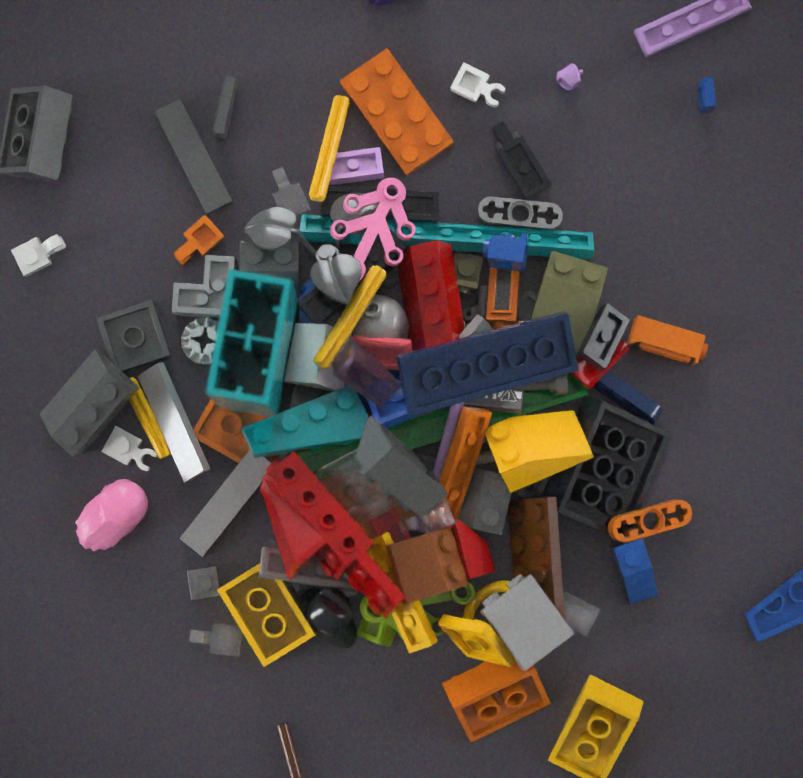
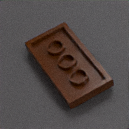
M556 497L510 500L508 515L510 520L513 579L519 574L523 578L531 574L560 615L565 618Z

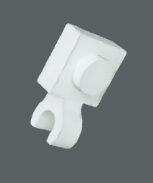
M56 234L43 243L40 238L35 237L12 249L11 252L23 276L28 277L51 265L52 262L49 256L66 248L62 237Z

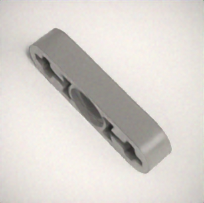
M490 196L484 198L478 207L479 219L488 225L555 230L563 219L561 208L555 203ZM492 203L496 210H504V204L509 205L507 220H502V213H495L493 218H489L488 213L483 212V208H488L489 204ZM523 206L527 209L529 215L525 221L519 222L512 217V210L515 207ZM533 207L538 208L537 214L542 215L546 214V211L550 209L552 210V215L557 216V219H553L551 224H546L545 218L537 217L536 223H531L534 215Z

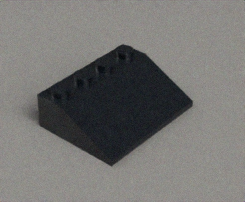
M584 397L576 416L594 457L552 475L543 498L556 497L557 513L559 515L609 535L608 524L614 516L641 508L671 433L605 401ZM621 521V527L617 528V532L625 536V530L633 528L634 524H623Z

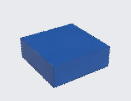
M706 77L697 86L701 113H710L716 106L713 77Z

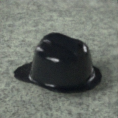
M325 587L323 589H309L302 594L300 607L304 617L335 647L341 649L350 648L356 641L357 629L352 618L351 602L344 592L337 588Z

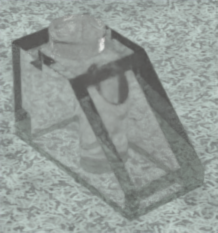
M563 591L565 618L563 619L571 629L587 636L600 609Z

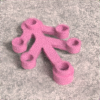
M396 178L382 180L374 192L361 196L356 194L348 195L343 202V209L349 214L357 213L361 207L377 203L379 205L373 214L347 222L336 220L330 228L332 237L337 240H342L348 234L366 229L353 256L361 265L362 274L360 281L366 273L364 261L377 234L385 252L384 261L387 265L397 266L403 259V252L395 246L385 219L390 209L398 226L396 229L398 238L407 241L415 234V226L412 222L408 221L402 206L406 196L405 186ZM394 188L396 195H388L386 189ZM347 201H356L357 207L350 208ZM340 225L344 227L345 233H336L335 226ZM401 227H408L411 234L404 235L401 232ZM395 252L398 255V260L392 261L388 254Z

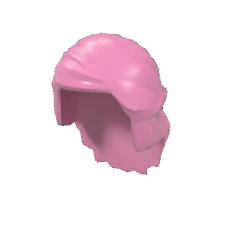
M118 479L111 484L105 485L102 491L84 507L80 517L75 522L79 543L85 549L91 548L93 552L98 549L107 550L110 547H114L144 519L148 509V499L145 491L128 479Z

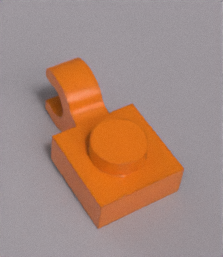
M204 215L183 233L188 241L173 254L183 266L197 251L202 257L207 255L225 239V236Z

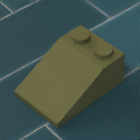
M551 251L543 272L530 320L563 311L569 313L576 358L581 359L577 353L592 325L608 267Z

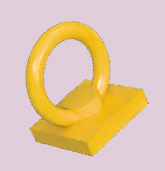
M499 580L480 588L475 592L473 600L466 604L462 618L442 615L438 625L466 657L512 667L515 663V657L494 628L485 621L474 619L480 604L495 592L508 591L509 588L506 584L510 581Z

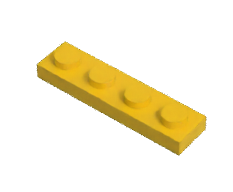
M389 532L371 538L374 544L368 554L397 586L386 546L394 543ZM420 600L404 605L401 602L392 613V616L409 653L437 643L438 640Z

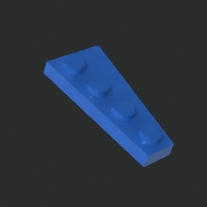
M803 569L744 613L756 642L803 623Z

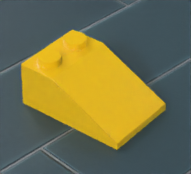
M574 410L509 417L489 426L485 434L499 472L510 493L594 457Z
M590 674L566 720L548 761L581 778H607L640 717L644 701Z

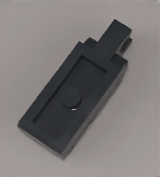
M504 121L495 125L492 131L499 141L494 144L496 152L524 199L530 200L552 186L551 182L524 137L520 136L517 131L511 134Z

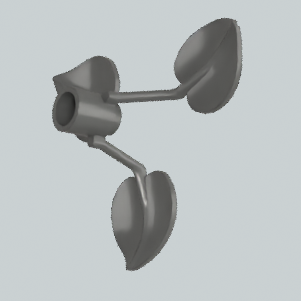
M367 193L345 194L333 203L330 216L333 222L336 220L347 222L375 213L379 203L361 207L357 213L349 214L343 209L345 198L350 194L361 196ZM347 201L350 208L357 207L356 201ZM268 208L250 219L245 226L244 232L251 238L254 244L262 249H281L290 242L291 234H294L310 252L312 259L317 260L311 269V279L315 287L331 299L349 304L352 294L360 281L362 270L356 258L347 254H339L342 250L341 240L336 239L334 246L325 244L318 251H315L300 231L293 228L297 222L296 215L286 208ZM339 225L337 233L342 234L344 227ZM366 229L351 234L358 235L365 232Z

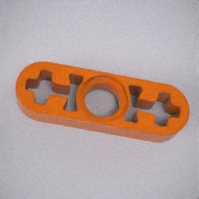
M672 499L614 516L608 524V533L615 541L631 542L687 525L692 518V509L686 501ZM676 508L682 509V514H679L678 518H665L663 514L675 512ZM649 512L654 513L657 518V523L652 529H647L643 523L645 515ZM621 521L623 524L629 525L635 523L637 527L626 529L625 536L617 532V528L621 527Z

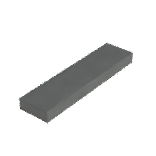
M181 99L154 111L207 216L232 204L233 201Z

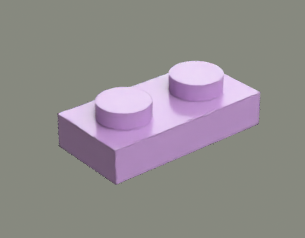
M380 147L337 153L329 185L384 178Z

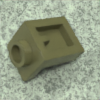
M455 251L454 264L460 295L470 296V292H477L484 257Z

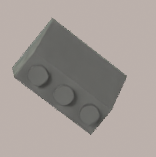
M45 85L11 89L0 148V175L37 181L58 180L62 169L63 148L67 141L68 119L72 112V94Z
M94 349L39 415L51 438L72 457L83 454L140 388L98 349Z
M372 415L367 419L356 453V458L362 466L359 470L360 473L370 483L378 482L381 491L390 499L395 496L398 504L407 513L413 511L423 518L448 494L421 456Z

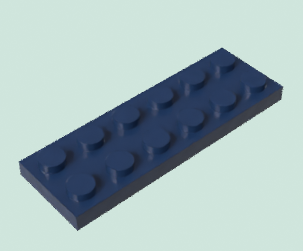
M564 311L396 355L407 414L410 416L579 371L569 313Z

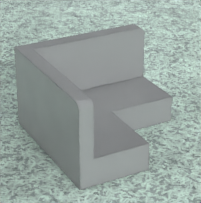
M205 255L203 284H173L172 313L175 316L220 319L229 269H238L237 259L233 256Z

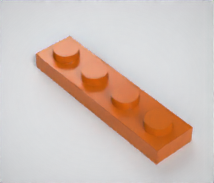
M462 407L439 480L448 494L428 514V518L434 522H450L459 518L492 412L485 408Z

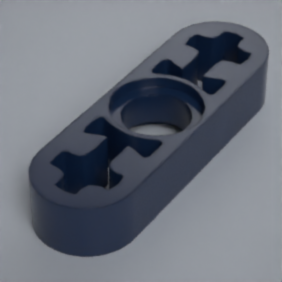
M610 371L593 386L597 391L634 416L652 425L656 423L663 412L656 402Z

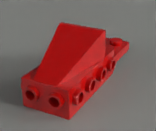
M292 452L282 461L279 458L274 460L265 469L267 473L262 477L263 483L259 491L265 499L286 576L291 581L318 558L321 569L329 577L333 576L338 581L347 574L350 585L357 592L362 591L369 599L368 604L376 614H382L386 619L397 609L405 599V596L369 556L368 552L374 542L295 452Z

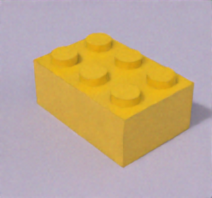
M259 563L220 587L217 591L261 664L265 667L314 637L317 632L304 617L300 604L284 581L258 578Z

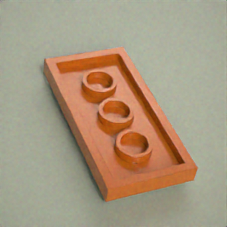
M388 48L340 80L342 87L406 177L454 144L450 135Z

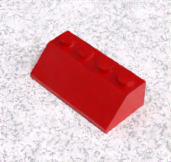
M435 240L410 246L403 251V259L397 266L404 310L410 326L408 338L412 342V351L460 339L459 335L465 327L452 245Z

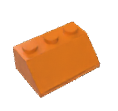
M483 662L442 683L470 743L551 704L534 665L522 671L516 662L512 667Z

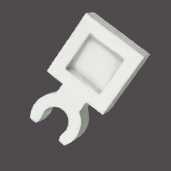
M463 62L450 91L477 103L481 96L490 107L497 108L499 102L492 99L490 94L494 91L504 94L505 87L499 83L488 84L489 74Z
M115 426L101 451L127 466L134 459L137 466L144 471H150L151 469L143 463L144 456L148 454L155 458L158 456L152 449H140L139 447L143 440L118 426Z

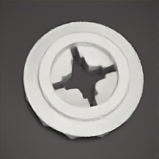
M209 317L196 318L186 325L181 336L182 350L193 362L198 364L212 363L215 343L207 344L203 353H201V344L192 339L202 337L206 328L208 337L216 341L218 321Z

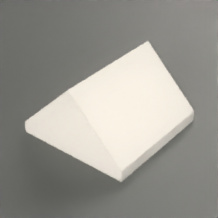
M295 323L284 382L332 392L344 388L351 352L352 334L349 335L330 368L322 369L314 363V358L333 327L327 324Z

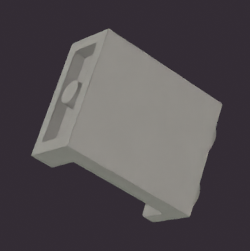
M519 574L506 584L509 588L508 591L501 596L497 592L492 594L482 602L485 608L479 611L482 616L486 617L516 659L515 662L522 671L530 668L574 635V632L531 574L525 578Z

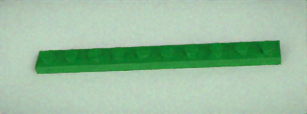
M567 374L568 394L556 395V392L550 393V390L524 391L522 414L490 411L492 415L488 426L509 417L531 414L588 396L586 387ZM450 408L440 409L434 413L407 420L387 429L412 450L440 442ZM360 440L352 441V444L339 445L338 443L325 445L319 449L296 453L318 479L361 466L356 458Z

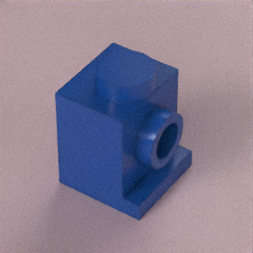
M501 233L499 236L491 235L490 239H485L483 257H487L489 267L525 272L529 248L528 235L521 233V239H518L512 234Z

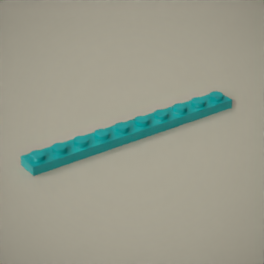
M302 214L299 231L307 241L311 243L336 242V239L330 233V228L334 223L331 216ZM386 220L389 229L397 236L396 229L398 226L396 221ZM410 221L415 226V234L407 241L399 239L406 248L439 240L451 244L453 251L483 252L485 239H490L491 235L499 236L501 233H508L521 239V233L528 235L529 240L527 255L549 258L551 251H556L579 259H593L594 254L592 232ZM401 227V232L404 235L411 234L408 227ZM365 232L358 235L348 234L341 240V245H359Z

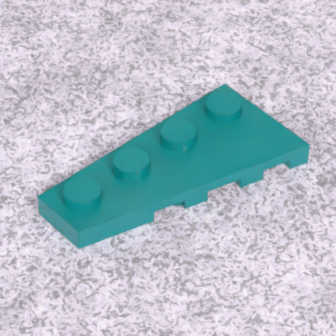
M353 384L246 426L242 428V433L253 457L260 458L292 453L294 450L319 449L325 445L338 443L339 445L352 444V441L361 440L366 421L369 417Z

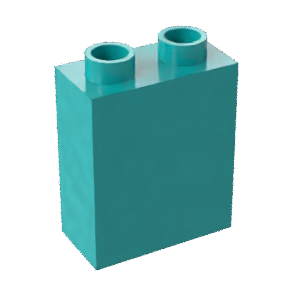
M229 269L206 394L220 408L268 417L280 413L285 386V372L299 309L297 305L299 300L292 280Z

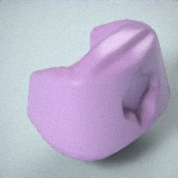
M569 64L557 73V83L567 91L575 89L579 86L581 82L580 75H583L584 72L582 69L578 70L575 64Z

